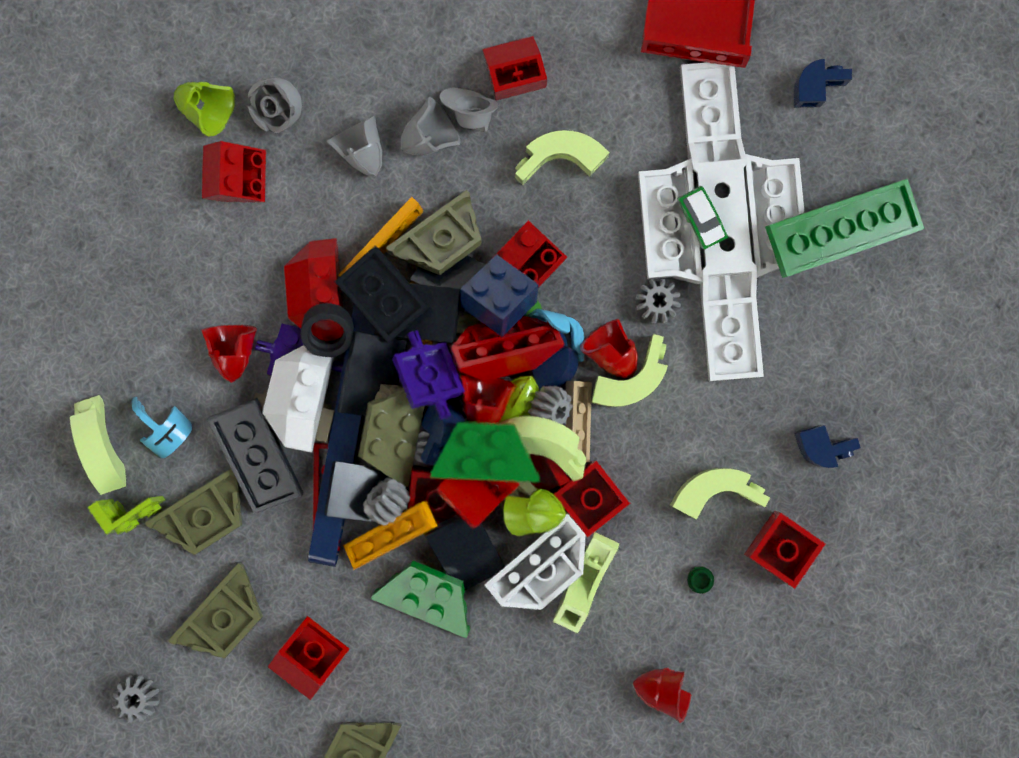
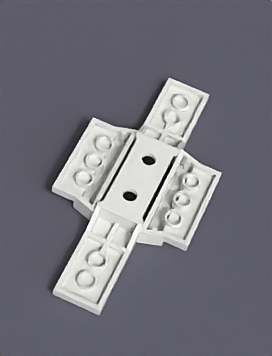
M708 62L682 64L680 66L688 160L667 169L638 172L647 279L673 277L674 279L700 285L709 381L764 377L756 300L757 278L779 269L765 227L804 213L799 158L769 160L745 154L741 139L734 66ZM693 171L697 173L698 187L703 186L728 237H731L735 244L733 250L729 252L723 251L719 243L705 249V268L703 270L701 266L700 244L691 224L687 222L677 199L694 190ZM723 183L729 187L730 192L726 198L716 196L714 189L717 184Z

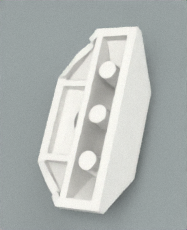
M304 345L275 360L263 414L284 447L312 453L334 357L314 355Z
M567 514L559 526L544 533L485 584L486 588L501 606L542 610L583 575L585 533Z

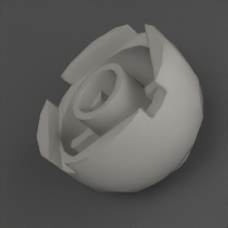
M280 77L265 78L252 85L248 92V98L251 97V106H248L249 113L254 122L265 131L271 130L274 133H280L293 126L301 115L303 106L301 95L298 89L285 79Z

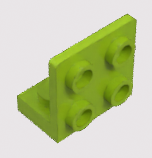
M163 496L148 498L127 514L124 506L119 501L114 502L113 499L96 501L87 508L106 535L111 533L119 535L123 532L128 533L140 524L138 519L146 516L151 517L162 509L160 504L165 501V498Z

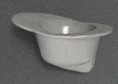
M448 88L443 90L439 96L442 104L454 110L456 120L461 127L482 133L488 130L492 112L498 109V103L495 100L486 98L473 90Z

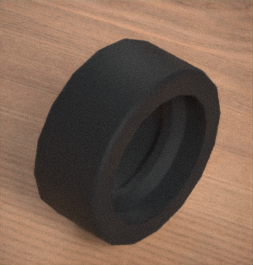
M331 303L318 304L310 308L304 315L301 325L302 343L314 355L336 357L344 353L351 345L354 331L353 319L348 311L339 305ZM328 319L339 323L343 327L344 332L340 338L334 341H324L312 334V325L317 321Z

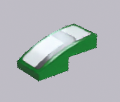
M703 186L677 198L686 220L691 224L702 249L705 250L728 238L721 219Z

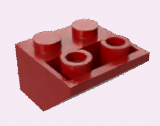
M534 36L482 49L496 101L547 88V75Z
M224 141L203 146L202 199L220 202H265L266 150Z
M529 220L497 253L502 259L539 284V287L568 258Z

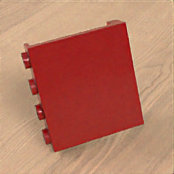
M648 0L641 52L746 68L752 51L750 38L755 0Z

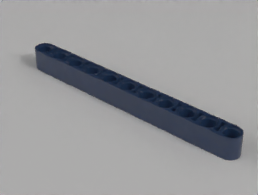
M354 305L352 312L354 331L374 334L375 328ZM350 347L345 351L308 556L309 563L332 567L337 565L339 555L336 554L340 551L338 546L340 547L343 534L341 527L345 523V518L324 515L332 463L337 461L355 464L357 456L355 449L359 445L362 428L360 421L364 417L337 411Z

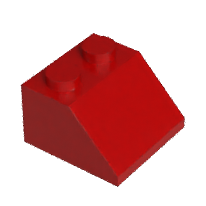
M307 616L277 652L268 668L311 700L350 648Z

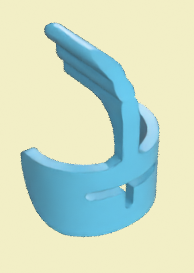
M535 309L528 315V317L537 318L544 322L548 321L556 330L567 334L570 332L571 349L578 352L580 362L584 361V353L580 351V346L584 341V333L578 321L571 317H566L564 314L543 309Z
M134 397L132 399L133 411L146 425L154 430L152 435L147 438L143 437L140 442L158 457L166 458L188 437L192 431L191 422L173 406L165 422L158 425L145 412V407L138 401V398ZM174 424H176L173 430L168 434V437H170L173 441H169L165 437L161 442L155 444L169 431V429Z

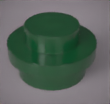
M703 566L693 568L687 576L689 588L699 594L710 591L714 585L713 573Z

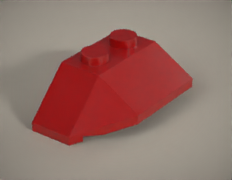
M337 238L310 241L284 266L288 319L300 329L306 312L318 304L331 303L343 308L342 290L334 282L340 277L338 275L340 273ZM328 319L317 321L311 327L312 334L324 341H334L340 338L344 332L343 327L339 323Z
M523 316L503 337L483 323L468 326L456 343L451 346V351L460 372L482 381H488L536 369L564 346V341L559 331L548 321L544 322L537 318Z

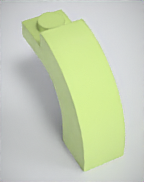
M566 130L550 132L536 138L526 146V153L531 158L525 157L515 167L517 170L515 178L524 185L543 164L553 159L570 160L590 177L608 158L610 152L595 139L583 133Z
M655 334L650 337L644 365L635 377L629 380L618 381L598 376L591 403L607 407H621L636 403L651 394L662 381L668 365L658 363V359L663 360L666 351V344H663L664 337Z
M98 395L74 403V415L70 416L72 436L80 461L91 483L100 495L126 487L124 464L115 453L107 434L103 399Z
M531 416L515 417L499 422L516 424L521 440L529 454H538L552 459L573 481L583 478L586 457L578 449L580 437L572 430L555 421Z
M715 468L700 472L687 480L674 496L670 506L697 519L705 503L719 492L733 491L762 507H766L770 497L764 495V488L752 482L749 486L746 485L751 477L750 474L735 469Z
M596 532L593 534L589 544L585 546L583 575L565 589L553 622L576 633L579 632L589 614L597 588L618 550L619 543Z

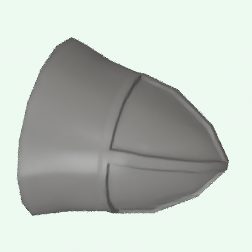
M431 97L426 100L422 108L406 123L401 136V150L411 155H429L448 147L460 145L461 143L458 131L440 104Z
M375 115L327 140L351 167L365 175L375 177L379 174L382 166V147Z

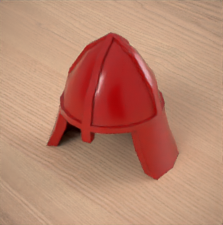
M619 319L609 321L594 330L580 346L582 353L591 358L609 374L632 378L637 370L638 353L635 343L627 338Z
M218 325L202 329L201 331L208 348V356H210L213 366L225 380L230 383L235 382L242 376L249 363L257 328L249 325Z
M462 374L461 381L465 390L463 393L464 412L468 422L498 423L502 419L510 397L517 385L501 378L482 381L468 374Z
M665 667L646 672L633 681L637 696L647 706L672 717L680 723L684 721L692 696L691 693L681 690L685 676L684 672H675V670Z

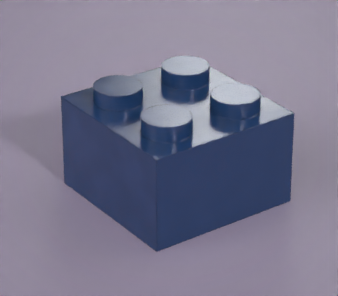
M496 254L461 288L460 307L503 337L537 303L539 284Z

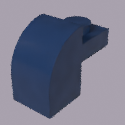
M819 59L810 63L795 82L794 108L821 107L826 102V86H846L852 80V69H843V66L840 65L829 66L825 69V59Z
M560 331L564 346L540 366L532 370L539 389L542 386L560 387L566 384V381H570L577 371L579 364L578 352L571 348H565L568 345L567 340Z
M446 403L451 416L442 420L439 418L435 405H429L421 425L430 436L420 458L426 465H436L459 421L465 422L462 413L454 404Z
M825 425L794 433L802 456L809 463L818 467H838L835 456L838 457V460L854 456V450L861 448L858 438H849L831 444Z

